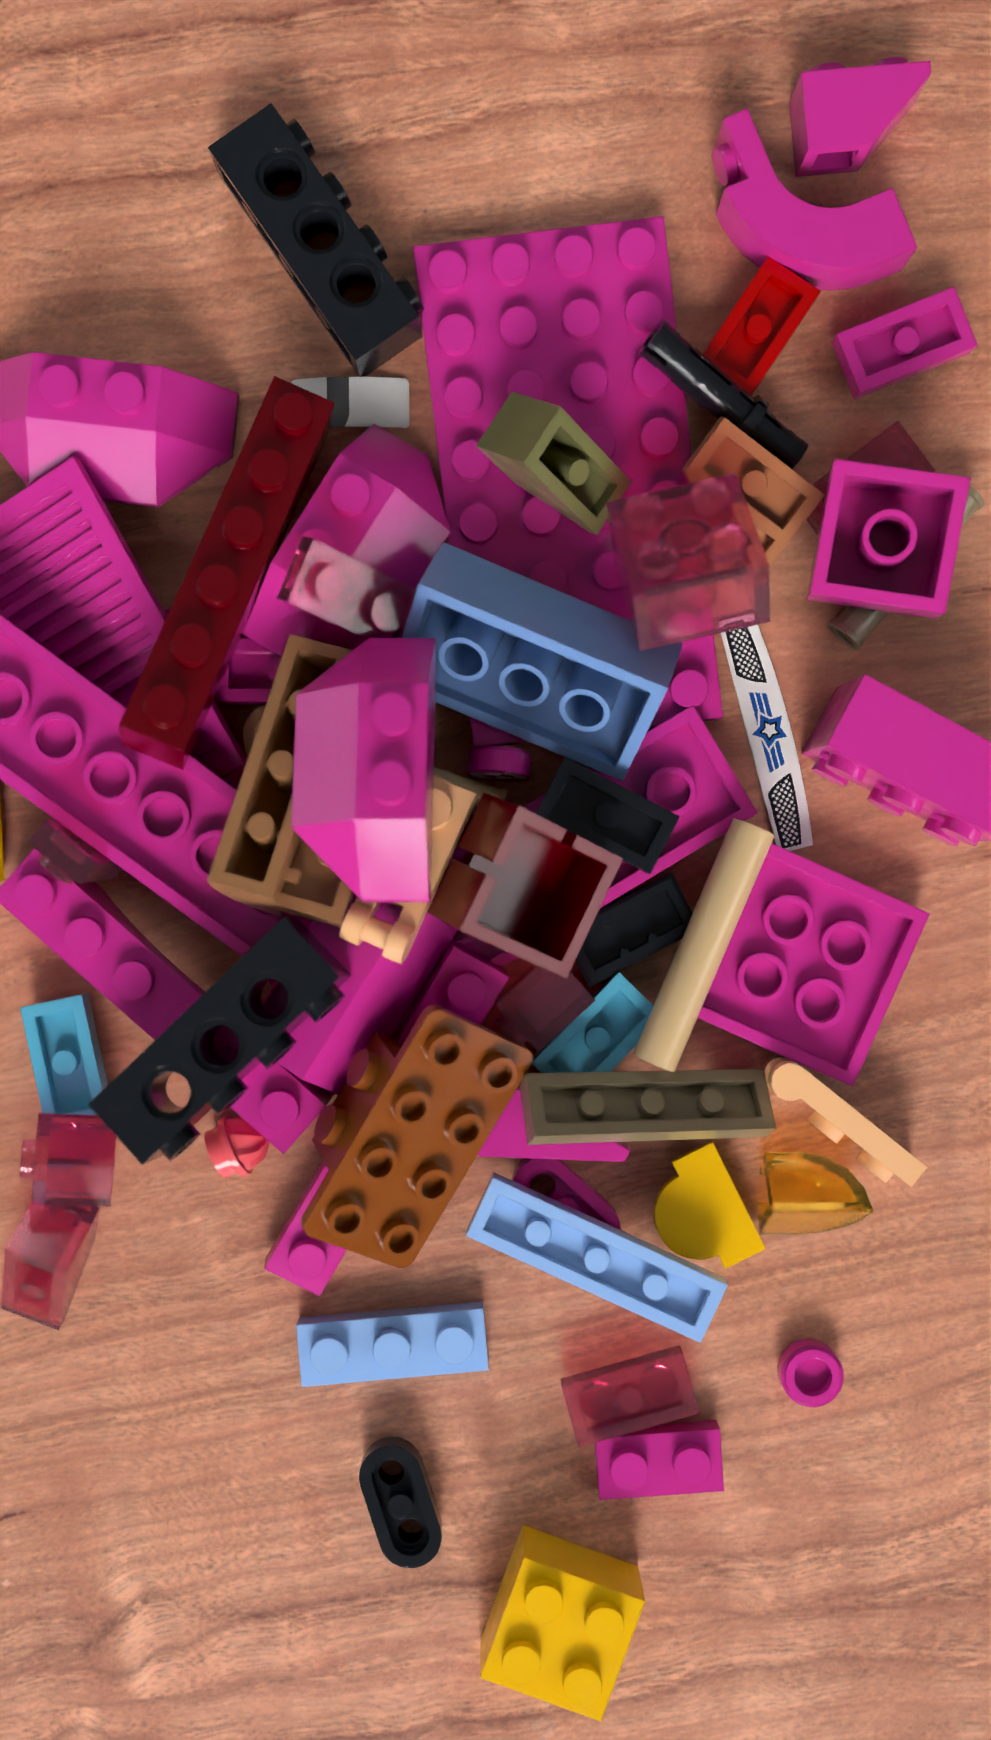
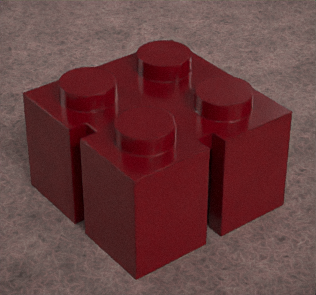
M483 793L458 846L469 851L464 863L452 858L427 912L466 934L567 979L623 858L576 834L567 832L566 829L519 805Z

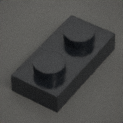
M566 757L563 759L535 813L566 829L567 832L576 834L623 858L622 861L647 874H651L680 816Z

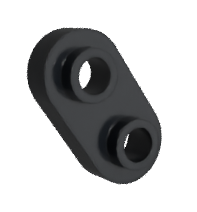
M385 1437L371 1444L364 1453L359 1472L360 1487L383 1554L393 1564L403 1568L421 1567L436 1556L442 1540V1519L423 1460L417 1448L403 1438ZM395 1460L402 1465L403 1470L399 1474L390 1475L383 1471L381 1465L385 1461ZM408 1519H414L422 1525V1529L416 1533H408L402 1529L401 1523Z

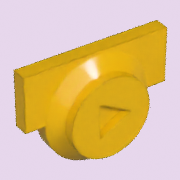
M712 1140L671 1160L677 1175L673 1176L663 1185L654 1204L656 1229L662 1241L670 1250L682 1257L695 1260L709 1259L718 1255L726 1269L766 1249Z

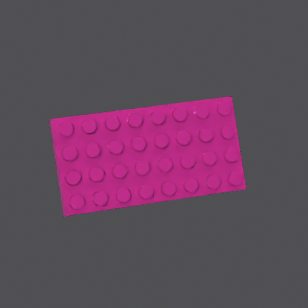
M664 217L413 246L419 299L424 308L421 316L445 514L450 529L449 545L683 643L668 690L649 728L657 727L694 705L703 721L720 720L723 718L698 503L682 472V468L692 456L685 393L658 368H655L638 354L647 337L655 328L657 329L664 319L677 331ZM511 392L561 406L632 481L597 535L586 531L515 484L476 447ZM470 717L474 747L530 743Z

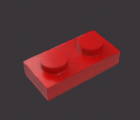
M768 256L703 354L726 373L740 388L752 396L821 291Z

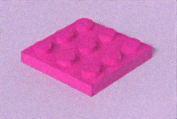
M771 843L698 1018L853 1087L930 913Z

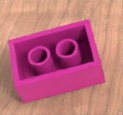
M866 674L835 689L801 752L804 756L816 761L812 771L840 786L845 787L848 781L864 787L871 791L867 798L870 803L896 816L901 817L903 812L906 811L926 821L922 828L925 833L951 846H957L959 841L971 846H976L979 841H991L990 741Z

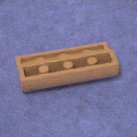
M289 634L207 882L218 892L250 907L283 917L284 913L341 928L350 909L354 892L291 827L296 694L353 650Z

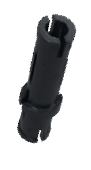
M665 319L658 325L657 329L655 328L642 344L638 354L655 368H658L671 382L717 420L720 416L725 417L791 469L801 460L808 448V443L785 427L767 410L770 404L760 395L753 398L748 392L740 388L718 366L687 342Z

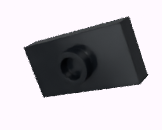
M667 873L599 909L575 960L589 987L682 939L693 913L672 873Z

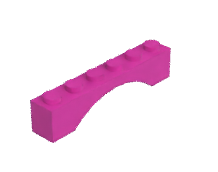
M34 848L1 885L0 904L154 1040L205 993L202 988L175 966L131 923L98 884L57 848ZM224 1025L221 1026L214 1036V1049L220 1058L232 1062L239 1052V1039L231 1028ZM260 1062L242 1079L249 1089L231 1108L284 1154L327 1106L334 1093L302 1080L278 1063L266 1069Z

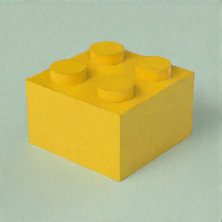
M522 1525L480 1639V1678L601 1722L645 1604L638 1566Z

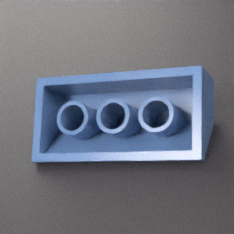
M442 542L418 584L402 638H435L436 703L621 781L624 780L668 690L683 643L445 542Z

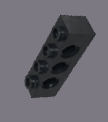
M270 103L208 147L219 176L359 377H366L422 338L418 314L424 308L418 295L403 276L394 281L382 263L388 257L380 240L369 225L365 224L358 229L346 211L352 205L344 188L332 172H328L322 177L310 159L315 155V150L306 133L295 119L286 124L273 104ZM293 180L301 184L299 189L290 196L279 197L272 194L274 187L282 181ZM319 232H331L338 236L335 243L324 250H316L307 246L310 238ZM356 283H365L375 289L372 296L361 303H352L343 298L346 289Z
M283 917L88 1105L142 1165L163 1155L169 1161H172L200 1136L201 1133L194 1125L211 1109L218 1115L222 1114L249 1089L242 1081L245 1076L260 1062L266 1069H269L294 1047L297 1041L291 1036V1033L308 1016L317 1023L343 1000L345 994L339 987L351 975L298 918ZM271 979L280 981L287 989L289 996L286 1010L278 1017L269 1014L261 1002L262 989ZM223 1025L231 1028L239 1039V1052L232 1062L220 1058L214 1049V1036ZM173 1072L182 1075L189 1083L190 1099L185 1107L175 1105L167 1095V1080Z

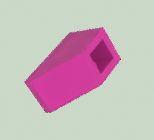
M890 57L882 59L872 66L845 68L841 63L829 62L817 65L809 71L801 72L789 102L796 177L858 172L915 104L931 75V62H908L903 57Z

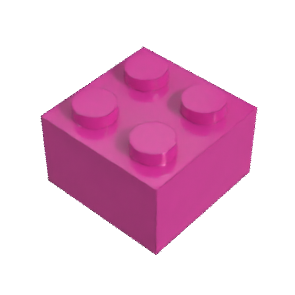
M834 459L828 477L807 600L931 619L944 615L946 613L971 478Z

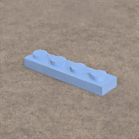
M495 1172L492 1173L466 1230V1236L699 1343H701L728 1286L725 1278Z

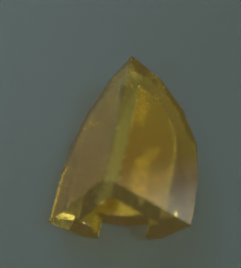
M765 1152L760 1166V1175H765L769 1202H757L759 1235L820 1233L844 1228L862 1221L874 1212L862 1184L849 1169L832 1159L805 1152Z

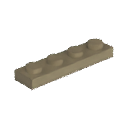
M764 1069L675 1070V1072L526 1073L519 1084L527 1145L767 1137L776 1129Z

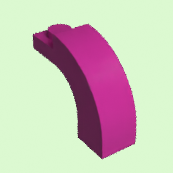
M748 108L723 119L715 148L712 149V161L720 183L724 187L731 186L724 189L716 216L731 242L749 261L760 268L769 256L818 290L828 291L847 290L865 286L896 274L903 269L918 247L893 188L844 207L827 208L804 202L789 192L777 178Z

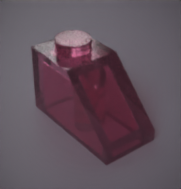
M42 1185L39 1187L5 1248L1 1309L58 1331L60 1330L96 1238L99 1207L90 1204L87 1199L75 1192L66 1190L58 1192Z

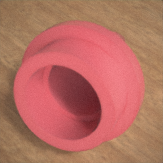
M224 1116L218 1119L217 1127L206 1131L204 1134L209 1157L215 1169L223 1178L236 1173L242 1177L251 1174L253 1168L265 1158L269 1147V1141L241 1116Z

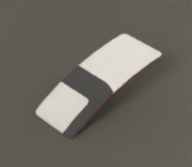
M321 377L295 379L291 382L296 386L335 402L330 427H371L373 424L379 427L390 428L409 427V381L406 378Z

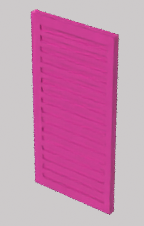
M71 456L64 463L0 505V614L127 708L167 615L80 458ZM213 700L190 755L223 778L236 770L244 769L247 759Z

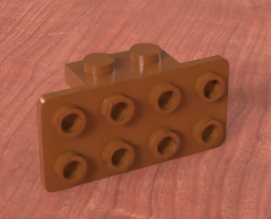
M438 1005L428 1006L421 1012L402 1046L396 1040L375 1031L366 1048L358 1051L351 1060L347 1071V1080L333 1104L323 1109L317 1119L312 1141L329 1171L301 1217V1225L305 1233L312 1238L397 1268H405L411 1265L521 1083L522 1078L533 1061L532 1053L525 1045Z

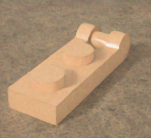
M433 776L431 902L478 800L476 793L436 776ZM357 897L343 921L339 937L357 946L365 941L383 949L382 957L402 964L413 945L431 902H388L402 909L398 920L393 925L375 917L381 902H362Z
M775 1055L769 1057L762 1065L761 1069H764L769 1090L785 1101L802 1099L812 1107L814 1111L807 1120L836 1144L844 1135H847L862 1147L863 1150L855 1159L885 1183L895 1174L912 1187L927 1169L912 1154L793 1060L782 1055Z

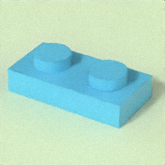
M617 972L533 1057L532 1064L541 1073L611 1072L637 1045L654 1005L622 974Z
M89 993L20 1007L46 1131L101 1120L88 1105L108 1086Z

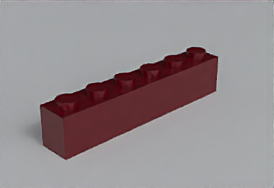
M274 376L119 723L121 745L184 770L248 622L271 561L280 548L327 439L335 402Z

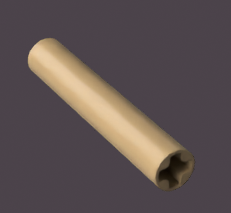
M736 818L732 819L633 1055L665 1070L675 1072L775 835L751 823Z

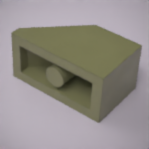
M515 392L510 393L476 445L515 484L595 535L599 533L632 482L561 406Z

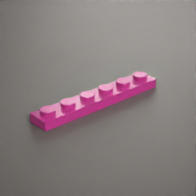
M452 941L394 1040L402 1046L421 1012L431 1005H438L481 1025L509 979L507 971ZM324 1161L320 1164L265 1258L264 1265L265 1270L318 1296L321 1295L347 1251L341 1247L308 1236L301 1225L303 1213L329 1171Z

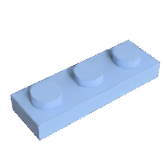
M483 1301L300 1317L296 1324L301 1387L489 1370Z

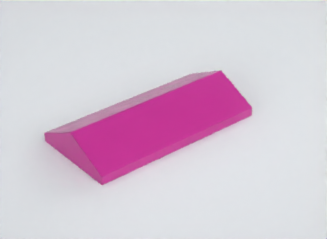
M354 893V896H353V900H352L351 906H352V904L355 902V900H356V898H357V896H356L355 893ZM381 902L375 917L394 925L402 909L388 902ZM427 912L405 961L402 964H398L382 957L383 949L365 941L357 946L339 937L341 928L313 921L309 931L351 976L339 987L345 994L343 1000L317 1023L308 1016L291 1033V1036L297 1043L277 1063L302 1080L339 1095L347 1080L348 1067L355 1054L366 1048L375 1031L388 1037L392 1035L458 929ZM275 980L262 1001L264 1009L269 1014L277 1017L286 1010L289 1001L287 989L280 981Z

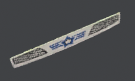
M750 608L717 617L772 832L775 835V843L777 846L788 851L813 845L810 818L795 742L773 665L753 611Z

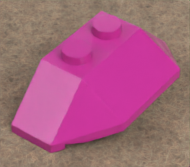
M30 352L0 361V452L27 487L64 463L68 457L74 456L80 458L103 501L160 507L195 484L216 466L220 467L233 458L239 394L163 366Z
M373 424L340 452L271 561L243 635L269 649L278 657L283 655L289 634L349 650H354L368 638H388L415 594L421 578L442 542L446 543L450 537L449 525L428 455L376 424Z
M368 638L296 694L291 827L362 902H431L435 638Z

